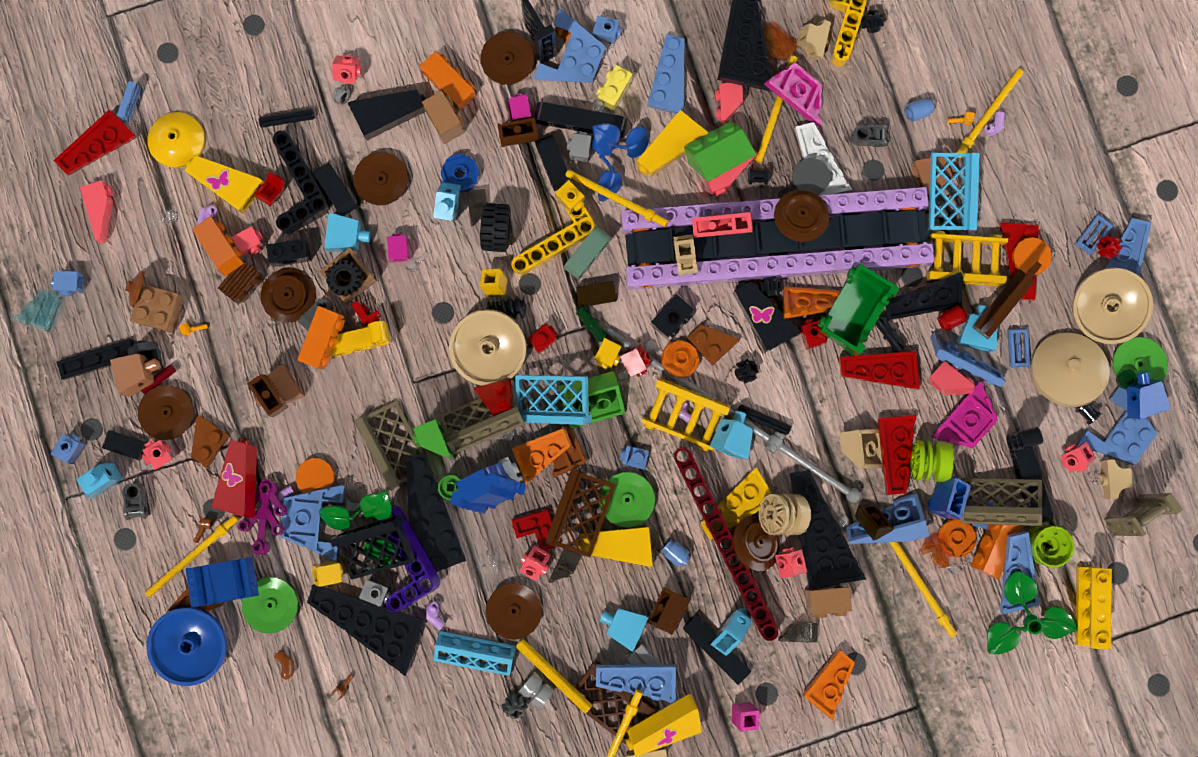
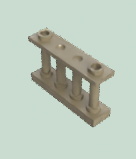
M1172 493L1143 494L1136 498L1138 502L1136 508L1122 517H1107L1104 520L1107 523V530L1112 535L1144 536L1146 532L1142 528L1160 515L1178 514L1183 509Z

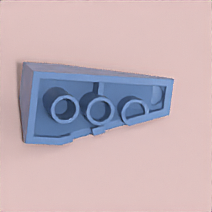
M917 493L898 498L893 501L891 506L879 509L894 527V530L878 540H872L858 521L846 527L850 544L903 542L930 536Z

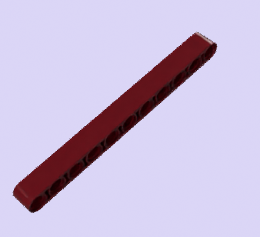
M678 447L673 453L677 467L761 636L767 641H773L777 638L779 631L749 569L739 561L734 566L729 564V559L732 556H737L734 551L733 537L691 452L685 447ZM679 451L687 452L688 456L685 461L677 459ZM689 468L696 470V476L692 479L686 477V471ZM697 486L704 487L705 492L702 496L695 495L694 489ZM711 503L713 505L711 513L703 512L705 504ZM714 521L722 523L720 530L714 531L712 529ZM725 538L730 539V546L722 548L720 546L721 540ZM740 574H747L748 579L745 583L738 582ZM748 592H756V598L748 600L746 598ZM758 609L765 610V615L761 618L755 616V612ZM768 626L774 628L771 635L764 634V629Z

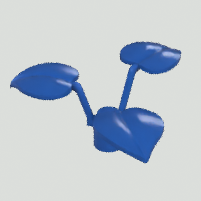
M612 124L592 126L594 139L591 143V149L600 154L599 158L610 169V171L602 173L598 184L617 193L622 185V176L619 172H614V168L605 156H609L613 152L614 147L627 149V155L631 158L640 156L649 144L650 133L643 127H635L626 137L627 145L623 146L616 144L620 138L618 127ZM598 193L599 201L604 202L609 199Z

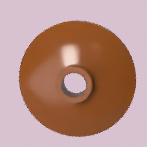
M141 270L133 281L128 280L125 291L129 292L130 307H134L139 297L145 276L144 270Z

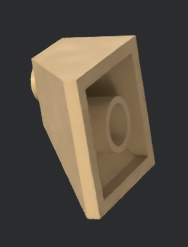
M878 429L840 432L842 453L859 469L883 468Z

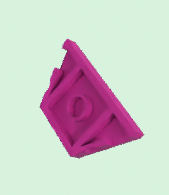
M790 64L764 83L765 86L811 123L814 122L816 126L821 125L822 119H819V109L822 108V84L798 64Z
M979 381L975 385V391L972 394H967L931 435L932 438L971 449L976 446L998 421L997 415L992 409V403L983 388V382Z

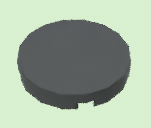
M808 158L802 160L793 170V186L796 190L811 191L816 195L821 194L830 183L828 167L819 159Z

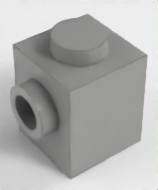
M573 133L572 139H568L567 150H570V160L588 163L591 147V136H588V133Z
M367 579L359 598L380 607L384 606L387 598L392 594L389 592L391 587Z

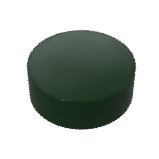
M1131 370L1121 371L1116 377L1117 385L1122 389H1127L1129 385L1135 384L1138 381L1137 375Z

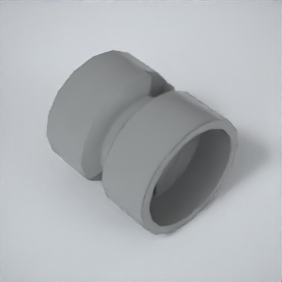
M534 672L518 692L526 698L531 697V703L539 710L552 696L555 689L548 683L543 684V679Z

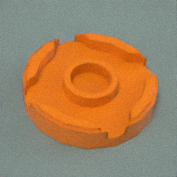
M1033 237L1019 242L1012 254V260L1018 271L1021 270L1023 273H1026L1036 262H1039L1042 266L1035 275H1039L1047 270L1052 259L1051 250L1047 243Z
M683 340L669 343L661 355L663 368L668 374L676 378H686L692 375L698 368L700 361L696 348Z
M311 458L304 461L296 472V483L303 493L330 488L333 486L335 479L332 466L327 461L319 458Z
M958 519L948 520L938 530L937 543L946 555L956 558L964 557L971 553L976 545V532L971 524L961 523Z

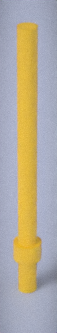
M790 56L787 67L790 64L796 63L798 58ZM778 95L755 159L758 163L763 161L783 103V99Z
M1018 68L969 136L965 137L960 143L961 147L956 153H966L967 150L972 148L974 140L1023 75L1024 71Z
M570 169L566 172V177L644 216L645 220L649 222L654 221L663 227L667 226L669 220L657 215L650 208L647 210Z
M233 515L225 523H220L210 536L147 589L145 594L150 598L220 536L226 535L228 529L238 522L239 519Z
M889 542L936 614V620L940 626L943 625L950 638L956 636L957 633L949 622L950 618L942 611L899 543Z
M636 690L631 702H628L625 708L626 713L606 757H615L630 721L638 711V704L643 695L642 691Z

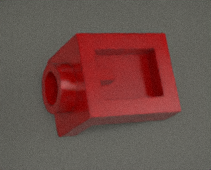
M356 301L351 304L365 326L379 321L381 314L378 310L368 316L367 314L370 311L364 303L361 305Z
M544 324L542 328L527 339L538 354H540L557 341L555 337L557 332L551 325L548 327Z

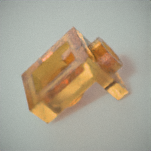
M930 542L923 545L924 549L919 550L923 555L932 552L931 559L935 566L938 565V568L943 569L950 566L941 544Z

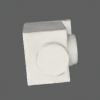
M508 457L498 461V463H502L504 470L510 478L519 482L523 480L522 476H517L520 472L515 462L511 463Z

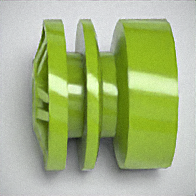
M916 440L911 454L913 480L920 481L923 479V481H929L931 473L934 482H945L951 479L954 461L951 442H936L932 448L930 441L923 443L922 440Z
M1045 524L1033 526L1027 531L1029 532L1034 563L1056 568L1070 561L1074 553V542L1068 531L1061 527Z

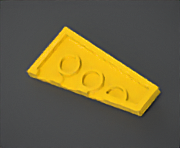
M757 467L717 505L728 529L737 525L742 519L758 512L764 497L772 494ZM703 519L700 525L709 540H712L713 537ZM720 521L712 523L714 531L721 529L722 523Z

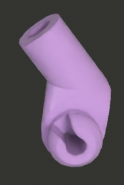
M996 112L994 122L985 125L984 132L986 135L994 136L1002 131L1005 118L1004 112Z
M208 205L201 209L198 213L197 225L210 216L214 217L218 212L217 207Z
M689 400L683 403L679 413V417L687 423L692 415L688 412Z
M290 485L277 492L276 495L283 504L284 498L295 494V491Z
M432 601L426 606V619L440 630L445 625V622L438 617V603Z

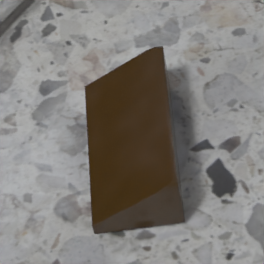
M613 281L576 287L579 308L616 302Z
M875 504L858 506L855 518L872 540H878L894 530V527Z

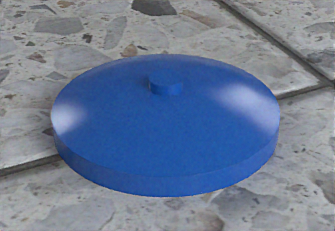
M179 607L165 613L152 626L147 638V656L152 668L164 680L180 686L197 685L210 679L222 666L227 654L226 634L220 622L209 612L196 607Z

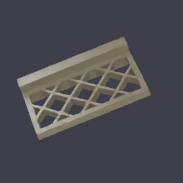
M513 392V409L489 419L487 418L491 413L488 408H482L484 404L481 399L439 415L446 436V443L453 455L525 424ZM473 410L470 416L464 415L466 411ZM478 412L484 413L481 419L475 418ZM455 418L452 424L446 422L447 419ZM461 419L467 420L463 426L458 425ZM472 422L477 423V424H475V425H473V426H470V424H471ZM454 429H455V430H459L458 432L452 434V432L454 431Z
M397 401L355 420V425L390 491L407 482V476L398 480L395 475L397 467L407 469V466L398 464L401 454L413 457L417 451L419 454L423 453L421 447L416 445L412 436L413 432ZM395 407L398 412L397 419L386 418L387 410ZM373 417L382 419L379 429L371 427L367 420ZM384 420L395 423L392 433L381 430ZM397 424L405 426L407 430L405 437L394 434ZM379 433L391 436L388 446L379 444L377 440ZM393 437L404 440L401 450L390 447ZM406 441L414 443L416 447L414 454L403 451ZM388 450L399 453L396 463L388 461L386 457Z
M962 478V481L977 487L972 493L969 491L967 501L972 499L977 504L975 506H965L962 519H960L961 523L1042 526V480ZM989 485H994L998 489L990 493L985 488ZM1008 486H1015L1017 490L1011 494L1006 488ZM1038 486V490L1033 494L1028 492L1026 488ZM981 491L987 495L982 501L975 496ZM1000 492L1008 496L1003 501L995 497ZM1021 492L1028 497L1022 502L1016 498ZM992 499L997 505L990 507L986 506L985 503ZM1013 500L1017 506L1007 507L1005 504ZM1032 500L1038 505V508H1028L1026 504Z

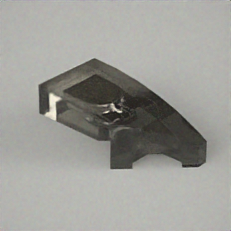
M485 189L466 191L471 226H475L481 218L483 206L487 203Z
M563 549L548 582L553 583L556 580L570 577L574 573L582 555Z
M791 623L783 636L780 635L778 641L817 642L818 623Z

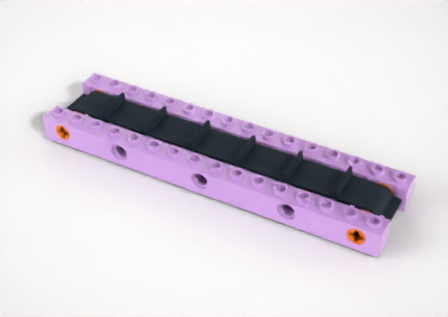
M927 188L819 195L828 207L829 223L821 236L808 242L790 240L782 235L776 227L774 211L780 199L652 208L651 210L655 211L657 215L669 220L666 227L654 221L649 222L644 219V216L632 210L621 211L622 234H626L628 266H632L626 267L627 290L763 280L765 277L773 276L789 278L848 273L852 266L856 267L858 264L865 266L871 271L929 267L934 263L933 245L927 244L924 211L928 207ZM751 212L753 233L696 238L693 235L698 273L678 275L674 237L693 234V228H691L693 227L692 218Z

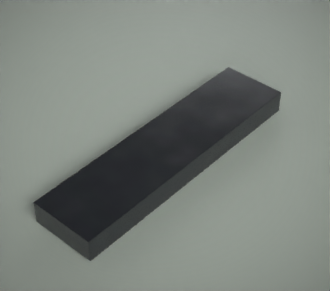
M128 339L57 361L61 380H67L111 366L110 360L128 356L127 349L134 345L133 340Z
M697 615L683 628L737 685L752 672L732 651L726 656L711 645L716 635Z

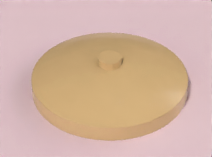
M1117 267L1103 268L1088 275L1077 287L1072 301V313L1079 329L1089 338L1104 344L1123 343L1136 337L1148 324L1153 310L1152 294L1145 281L1137 274Z
M492 309L478 310L466 315L455 326L449 342V354L453 366L462 377L474 384L483 386L498 381L510 380L517 374L525 359L526 340L521 327L509 315Z
M1058 333L1045 339L1033 353L1030 364L1031 377L1039 392L1051 402L1065 407H1080L1096 400L1107 387L1110 376L1109 363L1102 349L1091 339L1076 333Z

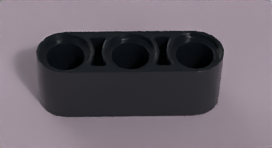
M553 135L534 141L554 192L561 188L568 180L571 182V179L566 177L567 169Z
M330 162L313 171L340 216H345L358 208Z

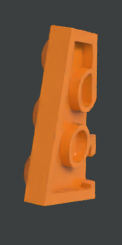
M784 286V319L828 312L841 291Z
M566 428L512 448L525 484L529 483L572 446Z
M838 649L802 693L807 700L831 720L834 719V712L841 701V694L844 686L847 685L855 662Z

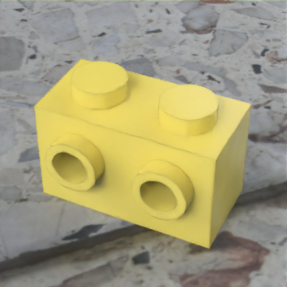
M618 65L613 70L610 69L605 78L607 79L605 85H601L596 93L598 96L597 103L614 112L632 82L633 74Z

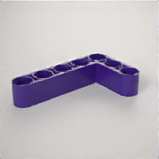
M392 506L391 513L393 517L402 515L404 519L401 525L416 558L414 562L405 564L413 582L390 595L386 600L387 609L391 612H398L438 589L441 580L402 510L398 506ZM397 531L392 532L391 538L399 542L400 538ZM400 549L399 556L407 559L406 552ZM417 562L421 564V570L418 569ZM427 579L430 580V582H431V587H429V586L427 585V583H426V580H427ZM411 589H414L415 597L412 595ZM396 598L399 599L400 606L397 605Z

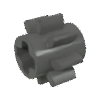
M518 694L507 696L505 703L502 704L503 713H506V717L512 719L522 717L524 714L523 709H527L526 700H523V696Z

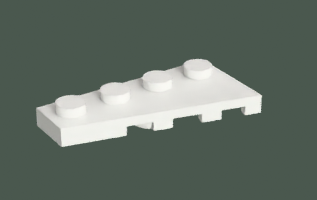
M815 123L796 126L795 132L803 160L808 158L819 159L829 169L830 183L825 191L819 195L841 194L851 191V187L844 179L842 171L835 163L834 157L826 147L825 141Z

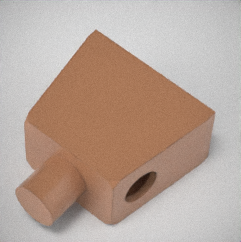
M936 157V165L941 170L947 162L943 157ZM931 158L916 160L911 165L919 188H927V197L930 196ZM957 161L952 162L958 169H960L959 163ZM949 165L943 173L950 179L956 171ZM941 175L936 178V185L939 188L947 182Z
M133 354L110 360L118 394L126 397H131L154 382L152 372L160 369V364L156 358L149 360L141 354Z
M279 365L268 375L286 404L304 397L286 365ZM254 397V399H255L256 403L258 404V406L261 407V404L259 403V401L257 400V398Z

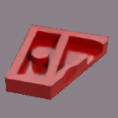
M509 379L474 387L476 395L480 397L493 416L512 409V392Z

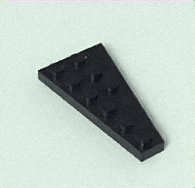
M732 0L717 80L772 92V90L764 85L771 78V70L767 59L768 53L764 29L761 24L759 0Z
M423 452L407 458L409 524L434 569L438 572L466 561L445 502L438 491V484L426 453ZM417 562V567L421 570V564Z
M805 470L789 473L792 494H800L805 497L811 509L809 527L804 533L799 535L807 569L808 588L867 580L835 518L832 516L827 503L822 497L811 472Z

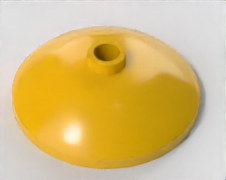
M171 112L161 116L153 123L148 133V147L152 156L162 165L171 168L185 167L189 160L201 155L205 145L204 131L199 122L192 116L182 112ZM172 134H175L174 139H170Z

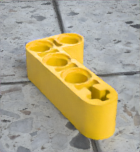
M829 0L831 8L845 12L831 55V62L837 67L844 66L851 55L867 0ZM853 1L859 2L861 6H855ZM847 19H853L855 24H850ZM842 36H848L850 41H844ZM841 49H844L842 58H840L839 53Z
M377 321L368 324L366 328L338 334L337 344L332 349L330 356L334 358L390 344L391 338L387 323L385 321Z

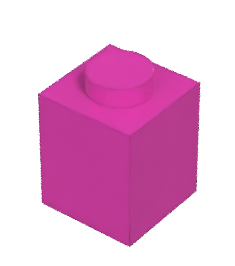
M515 94L512 98H509L513 121L532 119L527 95Z
M393 233L392 236L387 237L389 261L391 263L410 261L408 237L403 235V233Z
M751 702L732 704V723L741 732L759 729V710Z

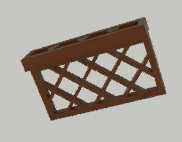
M1036 262L1026 273L1019 270L972 328L986 339H989L1035 282L1031 278L1042 265Z
M572 468L549 529L546 544L591 558L616 484L580 473L579 470ZM581 479L590 481L592 487L582 492L579 486ZM601 486L609 487L608 495L601 498L597 488ZM594 490L598 499L588 504L584 494ZM582 496L586 505L576 510L573 501ZM600 502L603 511L594 516L590 506ZM588 508L592 517L582 522L578 512ZM576 514L580 523L569 528L566 522L567 518ZM594 520L597 528L588 534L584 524ZM581 526L585 536L575 540L571 531ZM569 532L573 542L569 544L560 543L561 535ZM587 538L590 543L588 552L580 550L577 543Z
M595 660L575 688L579 692L585 691L586 699L591 704L601 703L602 713L594 714L590 709L586 714L615 736L617 733L615 729H619L621 724L619 715L626 713L625 711H619L617 701L625 700L631 702L633 695L625 691H613L614 698L603 699L602 689L605 688L588 687L587 678L590 675L596 678V665H602L599 661ZM599 689L600 700L590 701L588 691ZM644 696L641 697L637 713L641 712L646 716L645 719L657 713L658 707ZM615 701L616 712L605 713L604 703ZM617 715L618 725L610 726L607 724L606 716ZM632 717V724H629L628 728L638 724L634 723V717ZM623 737L622 742L624 744H626V737Z

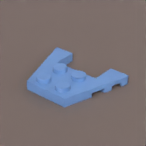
M559 9L554 26L571 32L570 39L558 70L539 63L534 80L593 83L606 46L563 10Z
M1118 386L1109 400L1123 409L1124 413L1109 434L1102 441L1087 430L1075 445L1078 446L1087 442L1093 452L1135 465L1156 437L1157 432L1146 418L1140 420L1128 417L1127 391Z
M345 485L285 497L283 505L287 507V514L282 516L281 524L285 527V532L280 537L308 548L319 555L326 556L333 561H337V546L332 547L330 542L319 541L321 525L319 510L322 508L323 501L343 503Z

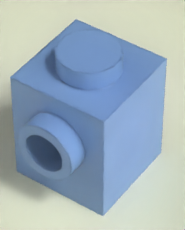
M597 15L593 36L598 41L615 44V40L620 38L622 30L619 27V20Z
M54 271L51 285L54 291L60 293V296H72V293L83 294L84 275L75 271Z
M70 433V435L62 434L51 455L67 464H74L86 444L80 441L81 437Z

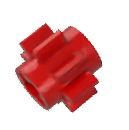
M1110 234L1100 238L1098 245H1096L1099 249L1097 253L1101 257L1105 256L1110 260V258L1118 256L1122 249L1119 244L1121 241L1117 237L1113 238Z

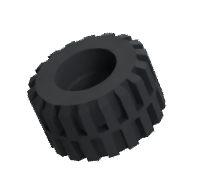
M484 204L480 226V246L482 251H507L511 228V208L509 204Z

